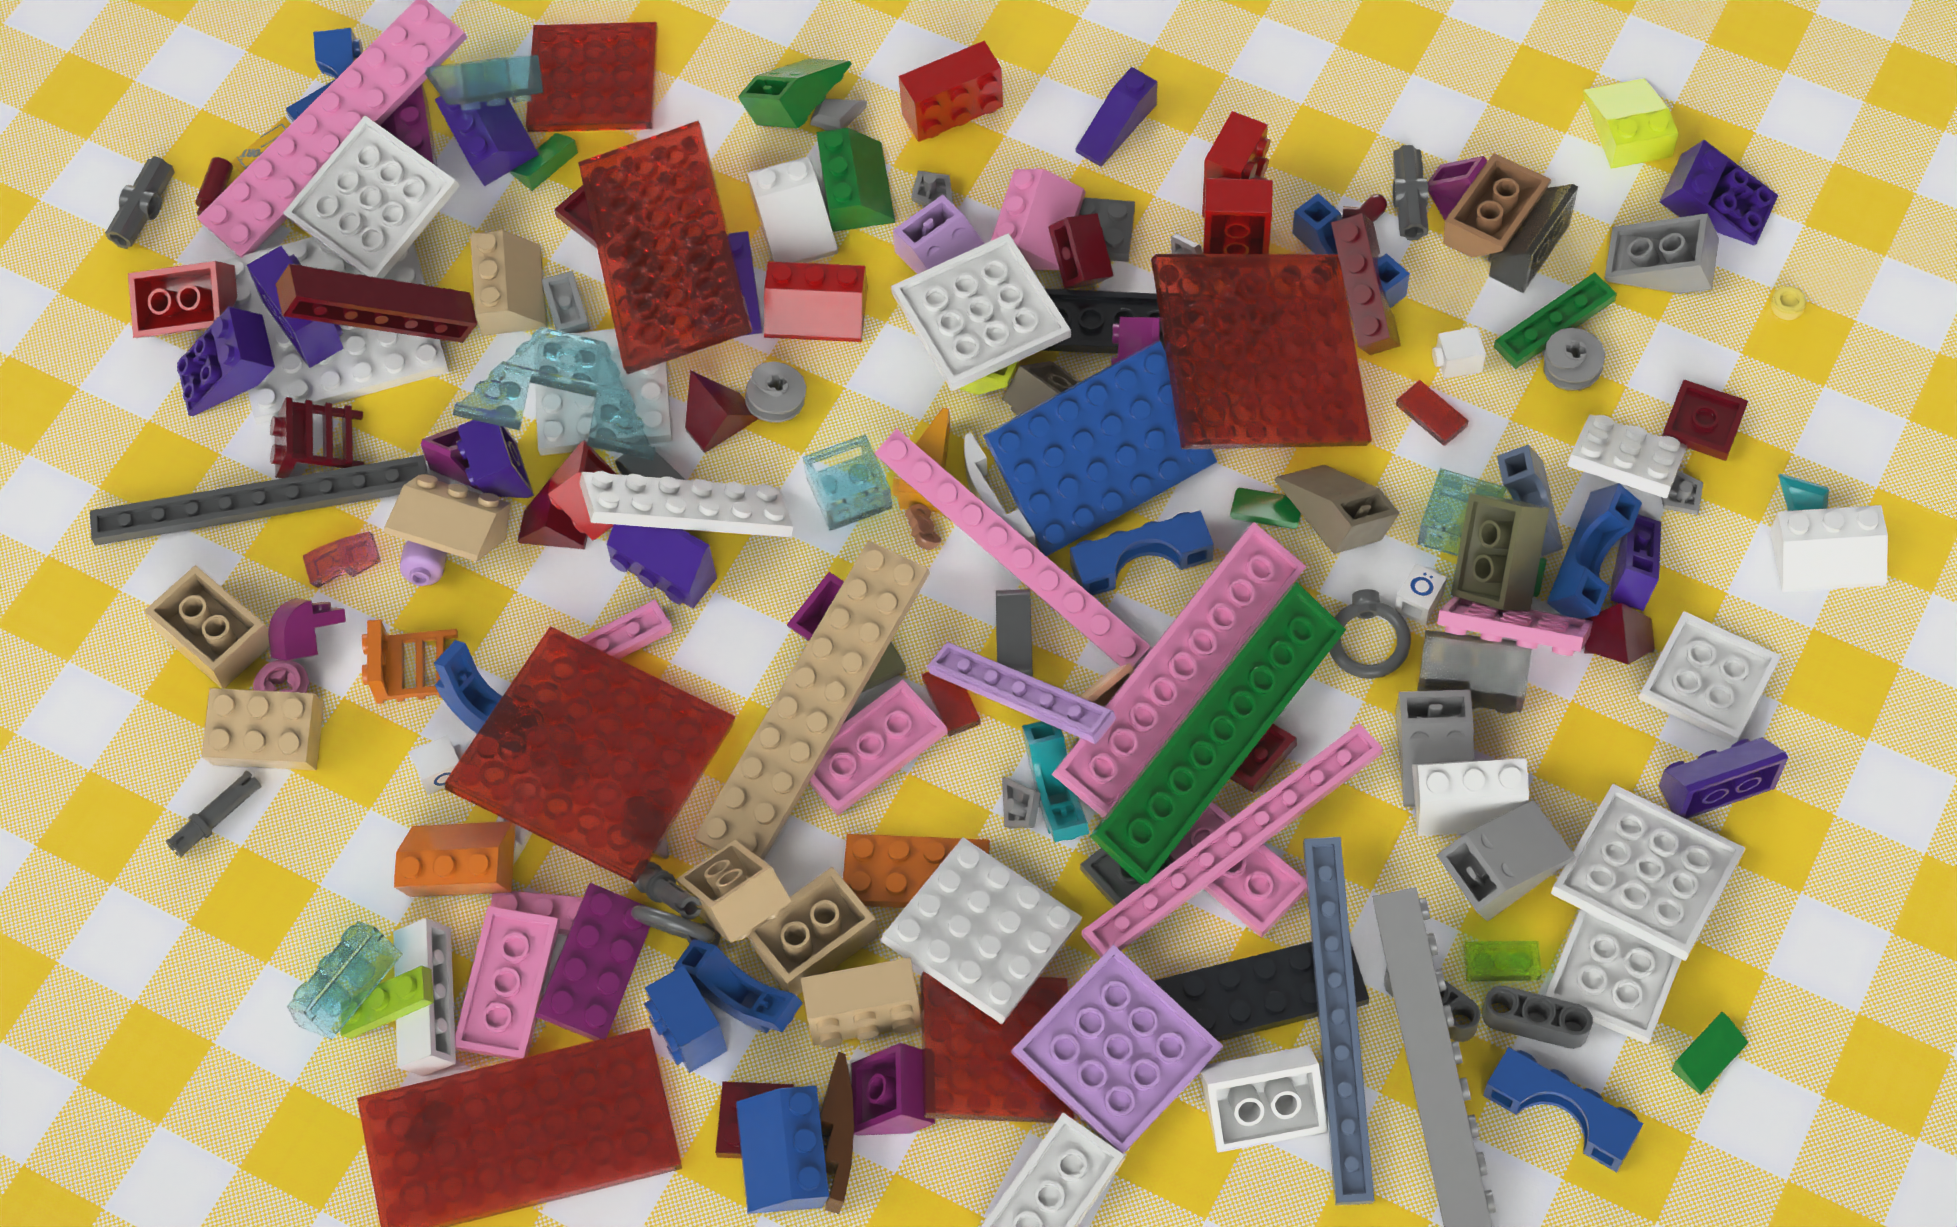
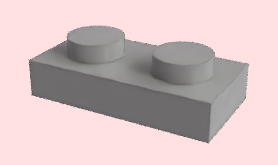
M573 271L541 279L557 335L589 330V323Z

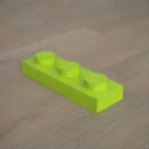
M421 965L340 1001L341 1036L349 1039L355 1038L433 1004L432 969Z

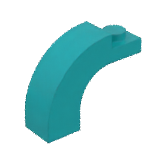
M1042 721L1023 725L1022 729L1035 790L1041 793L1039 804L1048 833H1051L1054 842L1073 840L1079 836L1089 834L1088 822L1077 795L1052 775L1067 755L1062 730Z

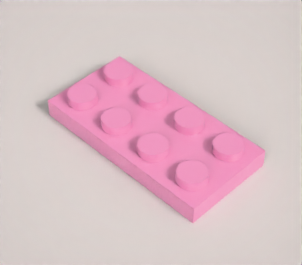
M901 680L843 723L808 784L832 811L839 816L948 734L947 726L904 680Z
M1211 802L1168 857L1172 862L1176 861L1232 818L1215 803ZM1262 844L1206 886L1204 890L1262 938L1307 892V884L1304 877Z
M492 906L487 907L455 1034L456 1050L522 1062L527 1061L537 1021L535 1015L542 1000L559 931L560 920L558 918Z

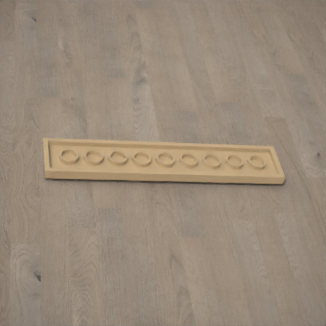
M871 541L866 543L695 834L694 839L696 842L717 852L736 840L762 860L766 858L810 782L811 777L817 770L930 575L927 567Z

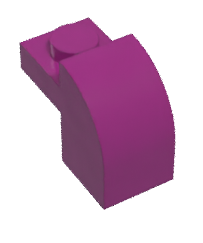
M298 598L283 603L275 611L269 624L268 637L271 658L287 661L318 655L315 628L346 622L345 609L331 607V602L312 603V600Z

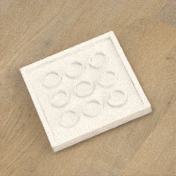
M364 116L283 214L365 276L384 278L460 185L451 176L370 118Z
M1009 233L891 286L892 295L951 391L957 390L1071 337V329Z
M663 324L533 338L537 440L540 456L573 452L584 440L594 450L633 446L641 440L648 444L672 441L666 343Z
M1612 784L1573 851L1576 858L1565 865L1553 886L1551 894L1686 961L1737 867L1745 847Z
M963 837L883 933L880 942L902 957H910L911 963L1003 1024L1079 926L1082 916Z

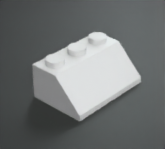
M1881 505L1777 512L1770 535L1782 592L1886 585L1888 533Z
M1514 757L1412 764L1417 836L1467 833L1528 803L1529 800L1527 758Z
M1310 1046L1208 1064L1201 1070L1204 1098L1217 1153L1328 1132L1319 1064Z

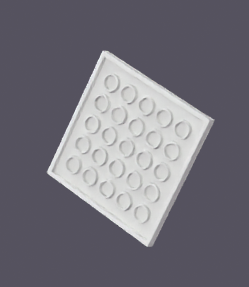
M314 237L279 245L283 247L288 256L294 254L303 266L362 274ZM414 242L383 279L425 285ZM279 246L246 254L242 258L238 256L220 261L235 265L237 300L233 307L263 315L275 368L258 386L247 391L256 425L270 422L273 416H277L286 397L293 398V402L305 403V400H312L314 405L324 406L326 402L335 404L449 372L440 339L340 325L343 334L339 336L344 349L309 368L262 303L247 267V264Z

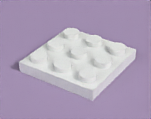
M1589 414L1571 452L1567 466L1667 498L1683 460L1687 445L1681 444L1677 439L1670 436L1660 437L1647 433L1644 428L1639 426H1625L1616 423L1612 418L1605 415L1594 416Z
M1683 611L1638 699L1734 744L1739 741L1781 655Z
M1580 909L1545 996L1580 1004L1591 1012L1594 1023L1649 1045L1682 959Z

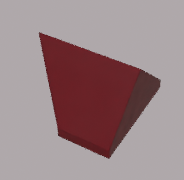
M690 370L685 429L699 448L706 453L757 421L758 418L750 413L745 405L744 397L739 392Z
M550 478L524 510L518 542L522 544L585 549L588 535L580 533L574 527L571 518L565 511L557 509L549 499Z
M1623 603L1599 612V615L1585 618V620L1593 621L1590 636L1583 647L1584 654H1597L1629 665L1644 655L1654 653L1655 651L1651 618Z

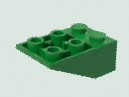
M808 58L756 75L740 93L738 99L758 126L799 128L806 123L808 116L816 106L825 100L827 93L832 87L843 79L844 73L852 63L847 60Z

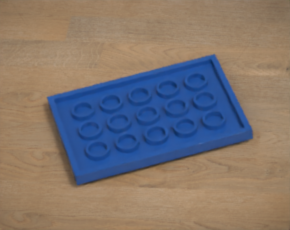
M1160 341L1153 342L983 434L1018 509L1035 534V543L1039 551L1045 556L1056 552L1217 462Z

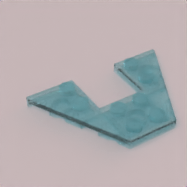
M540 327L533 333L529 341L523 342L511 358L506 362L502 361L489 373L485 381L477 383L474 391L460 403L456 402L453 410L454 416L520 430L529 384L534 383L595 397L586 446L652 461L656 451L655 446L651 447L643 430L644 423L642 418L635 413L636 405L629 390L624 389L619 378L620 371L617 364L611 359V351L607 343Z

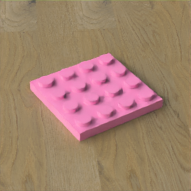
M1453 596L1439 610L1437 621L1438 625L1445 626V632L1466 635L1467 631L1481 633V639L1494 642H1502L1504 637L1516 639V645L1520 647L1537 649L1538 644L1552 646V652L1567 656H1573L1574 651L1581 652L1590 636L1593 623L1590 620L1532 609L1530 611L1500 610Z

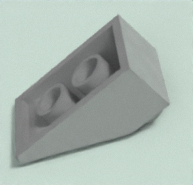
M1708 213L1612 227L1604 277L1606 282L1679 294L1712 290L1719 237Z

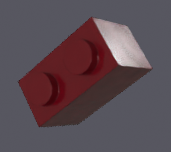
M1098 213L1067 217L1048 226L1064 289L1095 285L1114 276Z

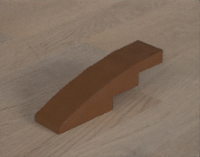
M841 1052L837 1054L820 1112L822 1135L829 1137L824 1154L826 1173L834 1175L825 1210L837 1214L840 1213L845 1200L852 1165L854 1138L852 1086L846 1054Z

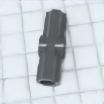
M1402 145L1399 149L1393 151L1394 208L1397 207L1400 236L1413 241L1428 235L1426 209L1428 205L1427 178H1423L1421 150L1416 149L1413 145Z
M153 156L147 160L134 184L126 185L122 189L119 197V210L105 232L108 240L124 249L133 246L147 220H154L160 212L162 205L161 195L175 173L172 165L165 162L162 158Z

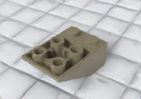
M1320 465L1277 476L1274 480L1333 554L1382 541L1399 515V511L1379 488L1327 465Z

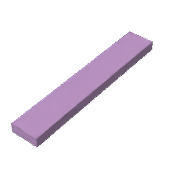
M947 642L927 665L929 673L1094 744L1100 740L1116 720L1113 710L950 642Z

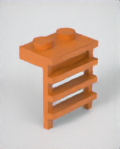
M381 619L367 620V634H362V649L364 655H367V664L362 665V680L364 685H369L376 703L383 704L384 700L397 699L398 702H403L405 698L411 697L423 700L425 696L438 695L439 698H442L435 686L425 687V641L436 640L437 660L445 651V639L458 638L457 629L387 635ZM415 642L416 688L405 689L404 643ZM436 670V678H437V682H438L439 679H440V677H439V674H438V672H437V670Z

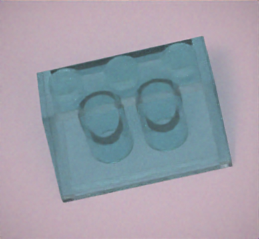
M538 55L498 57L424 67L425 75L448 105L461 104V110L481 108L480 102L484 101L487 102V106L505 105V98L511 97L512 103L531 101L532 94L543 93Z
M357 921L355 925L350 926L343 933L341 942L336 948L320 960L317 970L311 978L301 984L294 992L293 999L287 1005L294 1023L305 1030L333 1040L403 954L375 926Z

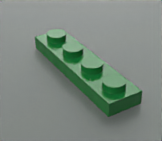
M1594 272L1497 338L1494 348L1517 369L1545 350L1546 343L1551 335L1561 329L1577 328L1616 300L1617 293Z

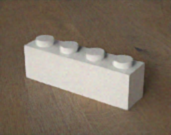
M428 918L393 931L395 977L421 965L432 969L434 1003L395 1020L397 1068L422 1077L456 1064L451 928Z

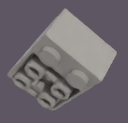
M1470 690L1408 691L1398 693L1395 713L1404 807H1415L1412 764L1475 760Z
M1534 800L1465 833L1437 854L1439 860L1476 912L1487 922L1576 858Z

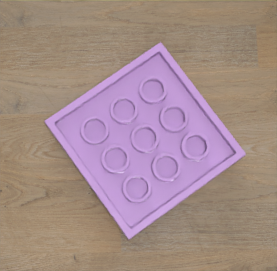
M1113 944L1012 1049L1011 1053L1096 1134L1124 1154L1193 1081L1201 1070L1222 1050L1223 1045Z

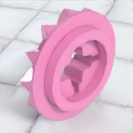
M275 660L265 665L257 673L253 683V690L277 691L273 684H283L287 680L291 689H282L280 692L307 693L310 681L306 670L299 663L292 660Z

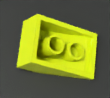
M1645 78L1583 90L1585 102L1611 169L1673 157L1679 134L1669 108Z

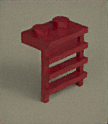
M286 397L278 415L273 416L270 423V435L275 436V444L272 445L270 453V463L275 464V478L290 477L297 462L337 468L364 465L363 461L353 460L352 419L362 420L363 411L352 410V406L345 405L344 409L332 407V403L327 402L324 406L314 405L312 400H305V403L293 402V398ZM313 414L322 415L323 456L313 455ZM332 416L342 418L343 459L333 458Z

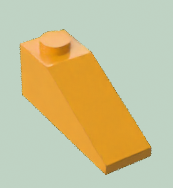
M942 408L916 443L921 450L944 469L950 434L949 408ZM894 475L892 493L893 496H898L899 509L907 510L911 505L921 503L929 508L930 511L940 512L902 478Z

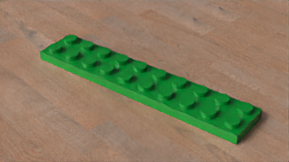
M1298 582L1290 585L1089 837L1141 886L1145 883L1147 884L1346 629Z

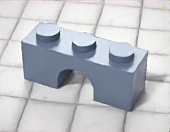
M1529 444L1498 455L1497 459L1502 482L1513 500L1550 508L1541 557L1563 549L1543 460Z

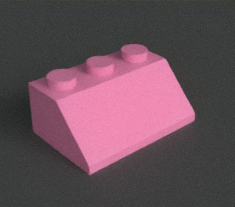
M1014 169L991 241L1009 233L1032 270H1059L1048 226L1067 217L1079 216L1086 193L1084 188L1045 169Z

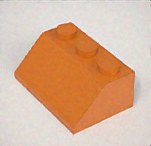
M514 821L412 826L396 851L394 888L409 897L512 893L516 823Z

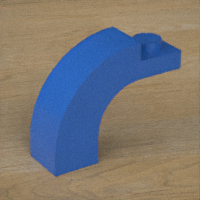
M455 640L434 662L440 677L439 681L435 684L438 693L452 712L480 737L501 749L520 755L525 749L530 736L536 737L539 734L540 729L531 708L511 701L492 689L478 672L466 643Z
M693 939L673 967L676 970L684 965L703 997L735 1019L764 1033H768L770 1029L783 1032L803 1004L795 994L770 987L752 978L731 962L716 945Z

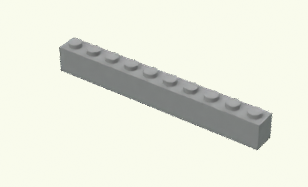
M1416 887L1372 896L1443 1226L1492 1227L1489 1213H1495L1496 1207L1492 1190H1484L1481 1176L1487 1175L1488 1172L1483 1152L1476 1153L1473 1138L1479 1137L1475 1114L1467 1116L1464 1101L1471 1100L1467 1078L1459 1079L1456 1064L1463 1063L1459 1042H1451L1448 1028L1455 1027L1450 1004L1444 1006L1442 1004L1440 992L1446 991V984L1442 968L1435 970L1432 956L1438 955V949L1434 933L1427 934L1424 920L1430 919L1426 897L1419 898Z

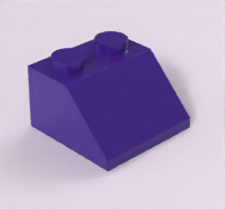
M495 411L457 426L461 440L457 441V446L463 459L468 460L470 467L465 468V472L473 487L478 486L483 493L495 494L498 497L530 498L534 496L518 444Z

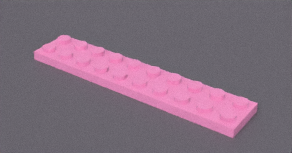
M415 0L197 219L237 256L242 258L246 254L253 253L287 219L283 212L360 120L367 116L380 126L467 39L465 32L427 0Z
M1253 522L1105 706L1114 711L1116 720L1096 744L1080 738L1052 775L1104 818L1307 566Z

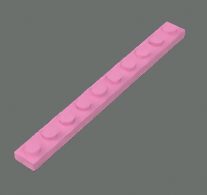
M897 428L874 453L878 459L1116 664L1123 666L1130 663L1133 669H1135L1152 649L1146 641Z
M1359 723L1150 879L1147 884H1143L1083 929L1082 937L1100 958L1113 944L1120 951L1382 755L1383 747Z

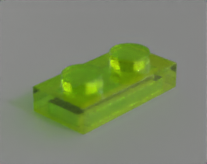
M1481 941L1464 943L1466 982L1533 981L1541 979L1539 941Z

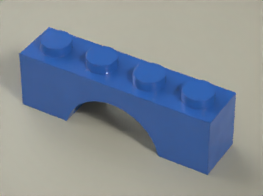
M351 28L313 32L315 62L322 74L337 79L363 53L361 39H356Z
M1317 193L1294 211L1292 234L1343 278L1331 225L1332 222L1341 220L1342 215L1325 198ZM1386 253L1378 257V271L1386 300L1391 308L1407 295L1410 273Z
M1617 483L1590 492L1546 602L1561 615L1579 619L1599 615L1610 587L1599 577L1601 564L1611 547L1622 536L1632 530L1642 502L1621 484Z
M1201 510L1192 513L1182 512L1168 520L1161 522L1151 521L1145 523L1140 528L1126 532L1116 531L1108 537L1095 541H1082L1076 546L1070 547V565L1077 583L1094 596L1116 589V580L1119 572L1128 562L1135 558L1158 556L1171 561L1180 570L1213 561L1214 543Z
M1508 1047L1488 1080L1483 1094L1487 1099L1515 1115L1528 1107L1540 1104L1552 1105L1565 1110L1577 1121L1584 1138L1583 1154L1616 1173L1644 1124L1638 1121L1637 1116L1630 1110L1623 1107L1616 1108L1608 1104L1598 1092L1589 1088L1582 1089L1571 1083L1568 1076L1556 1069L1549 1070L1538 1064L1536 1059L1529 1053L1522 1050L1515 1051Z

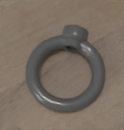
M1372 589L1359 590L1351 595L1352 604L1343 608L1334 618L1343 627L1355 617L1369 619L1380 616L1384 618L1396 631L1397 645L1395 651L1388 659L1381 663L1373 665L1361 664L1352 660L1345 653L1340 637L1329 652L1335 663L1345 672L1359 678H1380L1394 672L1405 661L1411 646V634L1403 616L1393 607L1380 602L1378 591Z
M637 905L631 910L632 917L638 922L687 939L689 943L696 939L716 946L719 945L721 934L707 923H696L686 918L642 905Z

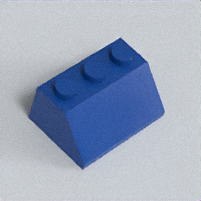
M817 1086L779 1088L737 1101L736 1110L747 1214L822 1208L829 1198Z

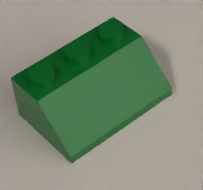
M850 128L816 132L832 231L837 232L895 223L882 143Z

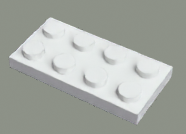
M1062 1113L981 1227H1077L1126 1159L1125 1155L1068 1115Z

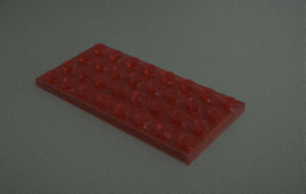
M699 120L578 162L621 360L627 374L753 332L703 128Z
M650 1028L357 1098L381 1227H449L682 1169Z

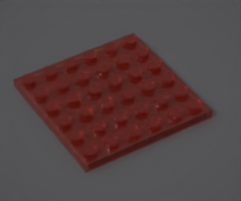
M1155 254L1152 257L1151 263L1181 450L1367 446L1372 442L1338 254Z
M550 626L445 781V790L636 884L734 725L736 716Z

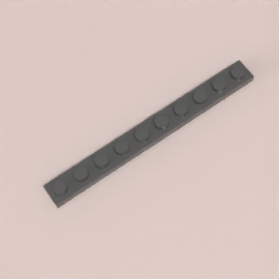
M420 455L90 510L91 540L97 546L396 496L400 494L404 484L418 475L428 474L425 456Z

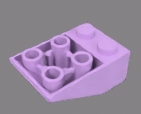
M941 195L893 229L895 253L917 274L985 244L964 214L944 195Z

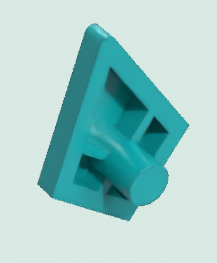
M1784 474L1778 475L1788 511L1827 509L1828 487Z

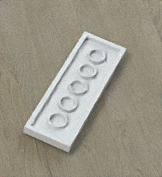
M597 471L595 473L582 472L580 478V487L591 523L791 537L794 527L779 487L767 484L755 486L743 485L737 482H709L703 479L694 481L680 480L667 476L655 478L643 477L638 474L618 475L609 474L604 471Z

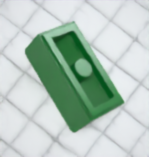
M555 133L536 149L539 155L511 170L510 174L533 191L578 153L575 140L571 137Z
M1237 488L1230 517L1235 520L1296 529L1300 523L1301 513L1286 495Z
M1720 1012L1675 1061L1671 1071L1701 1095L1745 1048L1748 1041L1725 1013Z

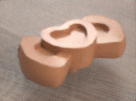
M921 503L914 504L905 512V516L909 520L908 523L912 528L911 536L915 538V543L919 547L932 550L940 544L941 538L933 532L935 526L930 519L931 511Z

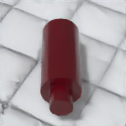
M214 157L210 161L195 200L196 205L199 207L197 210L198 216L226 189L233 165L224 158Z

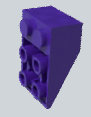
M1702 140L1681 154L1659 202L1678 217L1708 213L1717 233L1754 246L1761 236L1778 195L1706 140Z
M228 306L205 333L197 339L194 345L177 362V372L180 376L183 399L186 403L188 416H195L258 386L275 368L262 314Z

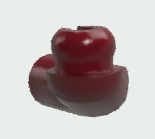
M1373 194L1360 207L1343 206L1342 219L1363 213L1374 222L1385 212L1387 201L1381 194Z

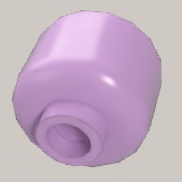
M407 541L402 550L400 572L405 579L417 586L432 585L443 576L447 552Z

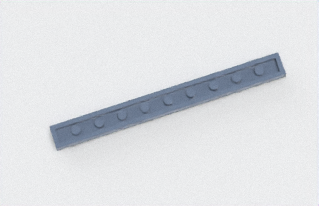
M1341 837L1305 838L1303 850L1335 1206L1373 1204L1374 1190Z

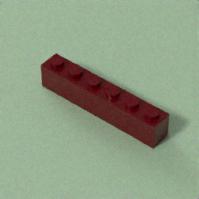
M289 264L276 283L281 312L284 317L460 343L466 340L478 324L470 292Z

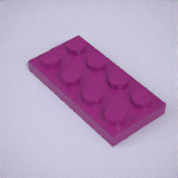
M589 883L535 1017L604 1044L650 929V926L635 920L631 915V910L637 905H645Z

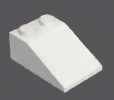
M809 156L747 173L751 198L774 262L806 263L838 254V248Z

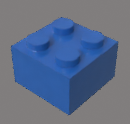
M684 965L645 987L649 1001L645 1002L644 1006L650 1015L649 1020L657 1034L663 1036L667 1043L666 1048L676 1065L683 1063L687 1071L691 1073L728 1051L719 1022Z

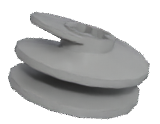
M1577 328L1561 329L1551 335L1546 343L1544 352V373L1547 380L1556 387L1568 391L1582 390L1590 387L1599 379L1603 370L1605 352L1602 343L1593 334Z
M775 361L762 363L754 369L752 377L747 383L745 405L751 414L763 421L784 422L793 419L800 413L804 405L806 384L803 376L795 368L785 363Z

